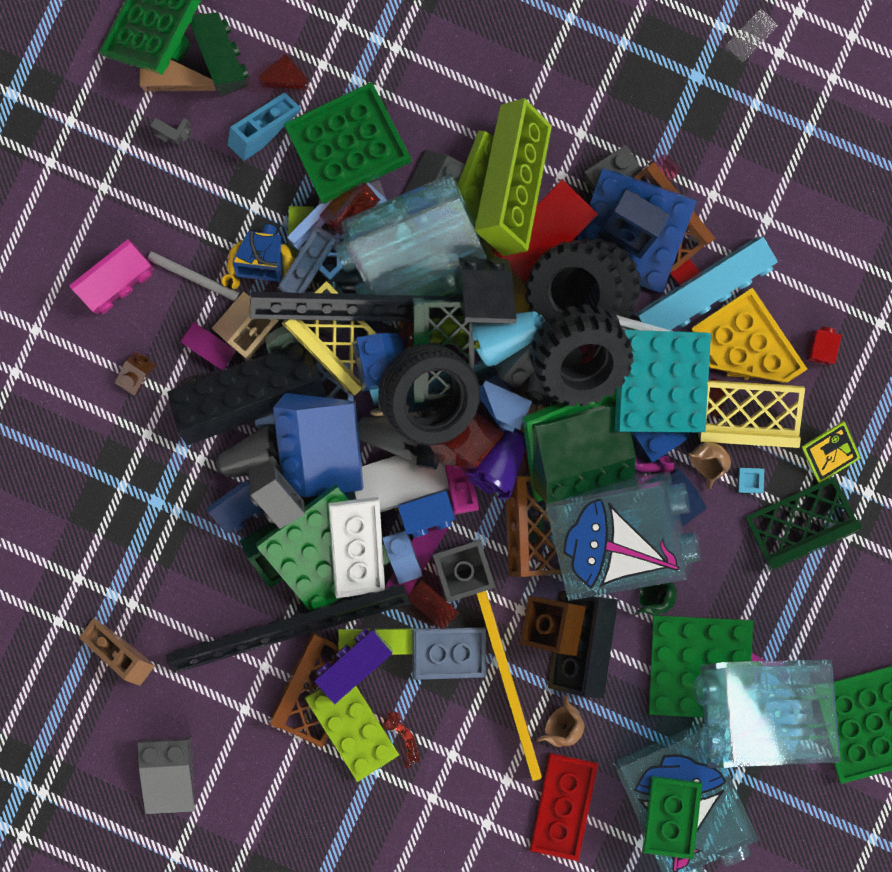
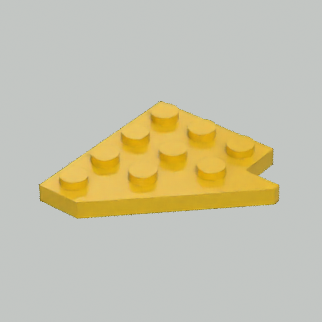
M753 288L690 329L691 332L711 333L710 369L780 383H788L807 370V367Z

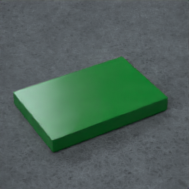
M651 775L642 847L643 853L694 860L702 782Z

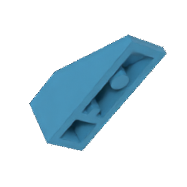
M284 92L231 126L227 145L245 161L263 149L285 127L284 123L292 120L301 111V107Z

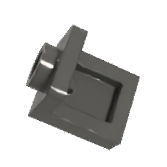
M156 117L150 125L155 131L154 136L165 143L170 140L180 145L182 141L185 142L192 132L190 128L191 123L185 118L177 130Z

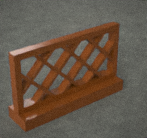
M650 161L644 166V169L633 177L639 180L645 175L650 184L679 193L653 161ZM694 211L687 226L690 232L686 231L684 235H693L699 243L692 249H682L681 242L677 253V261L673 263L670 272L676 270L706 244L709 245L716 239ZM681 252H687L681 257Z
M517 476L512 495L506 500L509 577L568 574L567 556L563 553L566 536L565 499L548 503L542 509L535 502V498L527 493L526 481H531L530 476ZM531 505L539 513L533 521L528 518L527 513ZM552 505L555 506L558 514L554 521L546 514ZM542 517L550 525L544 533L536 527ZM553 529L558 533V541L555 545L547 538ZM532 530L539 536V540L534 546L528 541V535ZM543 542L551 549L545 558L537 551ZM554 554L559 558V569H553L548 563ZM534 555L541 563L535 570L530 571L529 560Z
M313 632L310 634L268 721L275 728H281L323 748L328 735L325 730L320 740L310 735L308 727L320 722L316 719L306 723L302 711L310 708V706L307 704L300 707L298 697L300 693L311 690L312 693L314 692L313 688L318 687L316 683L311 684L309 675L312 670L320 668L327 662H322L320 656L324 644L333 648L335 655L339 651V645ZM317 658H318L320 663L317 664V665H314L315 662H316V660H317ZM333 658V659H331V660H328V662L331 664V663H333L335 660H337V658ZM306 681H308L309 686L304 687ZM295 703H297L298 708L293 709ZM300 712L303 725L293 728L285 724L289 715ZM305 728L307 734L300 730Z

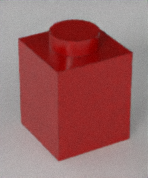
M821 327L820 330L813 331L806 360L829 366L835 364L842 335L836 334V330L829 327Z

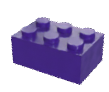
M367 628L363 629L355 637L356 643L351 647L345 645L336 653L335 657L337 660L332 664L327 661L317 670L316 674L318 676L315 679V683L334 704L393 654L391 647L374 628L370 631Z

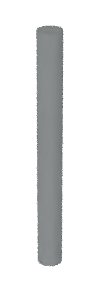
M152 251L148 256V261L232 301H236L240 293Z

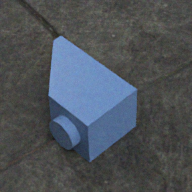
M485 381L483 386L494 415L501 422L500 427L510 432H514L515 428L521 430L523 425L522 417L527 416L532 401Z
M406 530L382 538L399 584L423 576L411 539L407 535Z

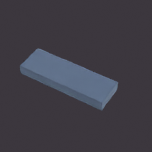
M316 225L279 284L278 290L290 293H305L338 238Z

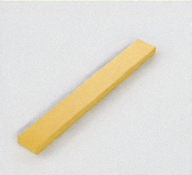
M486 591L477 593V597L532 780L536 781L541 779V772Z

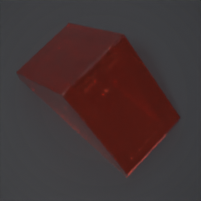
M286 54L259 76L261 87L310 90L309 80Z

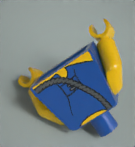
M265 224L262 227L261 233L248 232L243 240H240L230 249L226 268L228 274L222 278L223 286L228 287V282L232 278V289H237L240 285L238 277L276 282L282 281L294 262V258L289 247L283 244L282 236L276 234L277 229L275 226Z

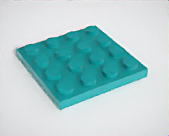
M624 330L632 346L633 363L630 365L632 369L629 376L624 377V384L620 388L617 387L614 431L705 432L711 333Z

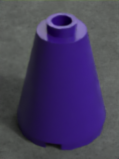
M516 428L514 432L505 430L467 470L465 475L470 476L468 480L490 495L492 492L499 493L497 498L508 500L512 495L526 449L524 433Z

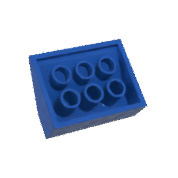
M285 393L273 407L281 475L297 494L302 497L320 496L335 484L343 493L362 491L364 486L356 401Z

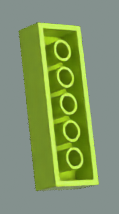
M525 98L500 105L474 231L502 256L528 251L552 125Z

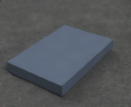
M485 627L412 629V679L486 677Z

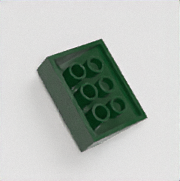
M616 402L533 425L532 488L546 504L635 478L636 456L631 432L614 431Z

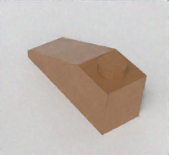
M170 60V64L163 75L140 68V87L143 91H217L212 79L173 60Z
M95 618L91 620L79 637L122 679L140 686L155 667L143 654Z

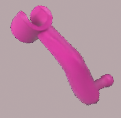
M662 456L660 463H646L636 457L635 470L639 472H660L663 475H670L674 470V463L670 462L669 456Z

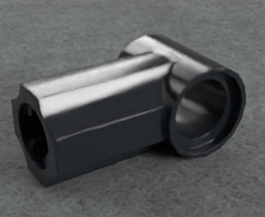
M324 264L322 266L331 272L337 265ZM342 268L331 280L320 272L319 287L327 281L332 287L341 288V290L366 292L368 270Z

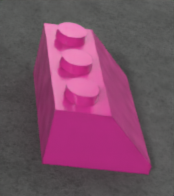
M127 239L69 286L92 312L104 314L114 306L113 302L119 297L123 299L133 291L132 287L135 284L147 281L152 276L151 272L155 268L139 248Z

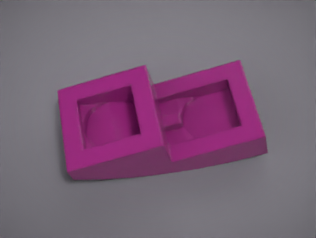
M194 321L180 340L182 344L221 370L226 368L237 352Z

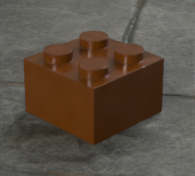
M529 595L520 644L554 653L577 656L586 606Z

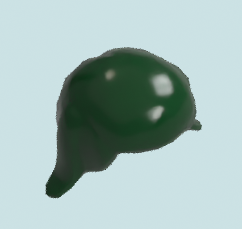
M658 571L650 572L651 576L644 582L640 591L639 603L641 608L635 612V615L643 612L652 616H658L668 612L674 606L677 600V587L665 574Z

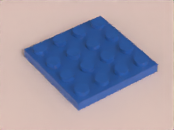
M603 167L589 204L598 215L579 233L577 240L602 238L603 241L610 243V241L598 235L626 189L637 193L649 203L659 206L663 211L670 214L659 237L641 259L631 253L628 256L631 260L634 259L637 265L636 268L641 278L640 286L662 293L697 200Z

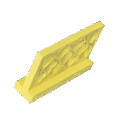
M327 281L314 292L322 293L326 289L329 293L339 294ZM285 319L282 322L285 328L350 395L355 396L361 390L360 380L353 374V363H356V360H353L352 345L354 341V328H364L367 335L377 334L365 321H357L360 325H354V321H350V325H336V320H332V324H319V320H315V324H305L302 320ZM309 327H315V333ZM319 327H332V342H322L319 339ZM336 327L350 328V343L336 342ZM326 345H332V351ZM336 345H350L349 360H340L336 356ZM343 363H349V369Z
M708 380L706 420L707 415L714 409L723 418L716 424L706 423V431L698 432L700 442L800 448L801 438L799 434L805 393L804 386ZM710 387L721 388L725 395L714 403L709 397ZM739 389H745L750 396L741 404H738L731 395ZM763 391H771L775 398L764 406L757 399V396ZM788 392L798 393L797 401L790 407L781 399ZM730 398L737 407L725 415L718 406ZM754 399L761 409L750 417L743 407ZM779 401L786 410L774 418L767 409ZM740 410L747 420L741 425H734L729 419ZM765 412L772 421L765 427H759L754 420ZM790 413L795 419L794 429L783 428L778 422Z

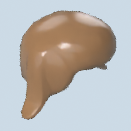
M703 442L691 453H688L694 467L706 477V488L708 490L711 489L716 479L722 477L730 469V455L719 444Z
M567 695L564 696V706L553 712L546 723L545 735L539 737L537 741L545 740L553 746L562 747L571 746L582 737L585 727L584 721L581 718L580 712L569 703Z

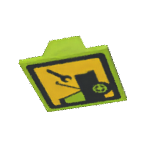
M844 421L802 446L805 457L818 483L825 481L860 459V455Z

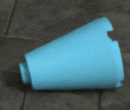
M533 311L516 313V324L472 322L473 340H478L481 348L477 349L479 356L487 366L499 364L529 345L532 341H535L533 336L537 329L541 330L543 328L541 324L545 321L544 317Z

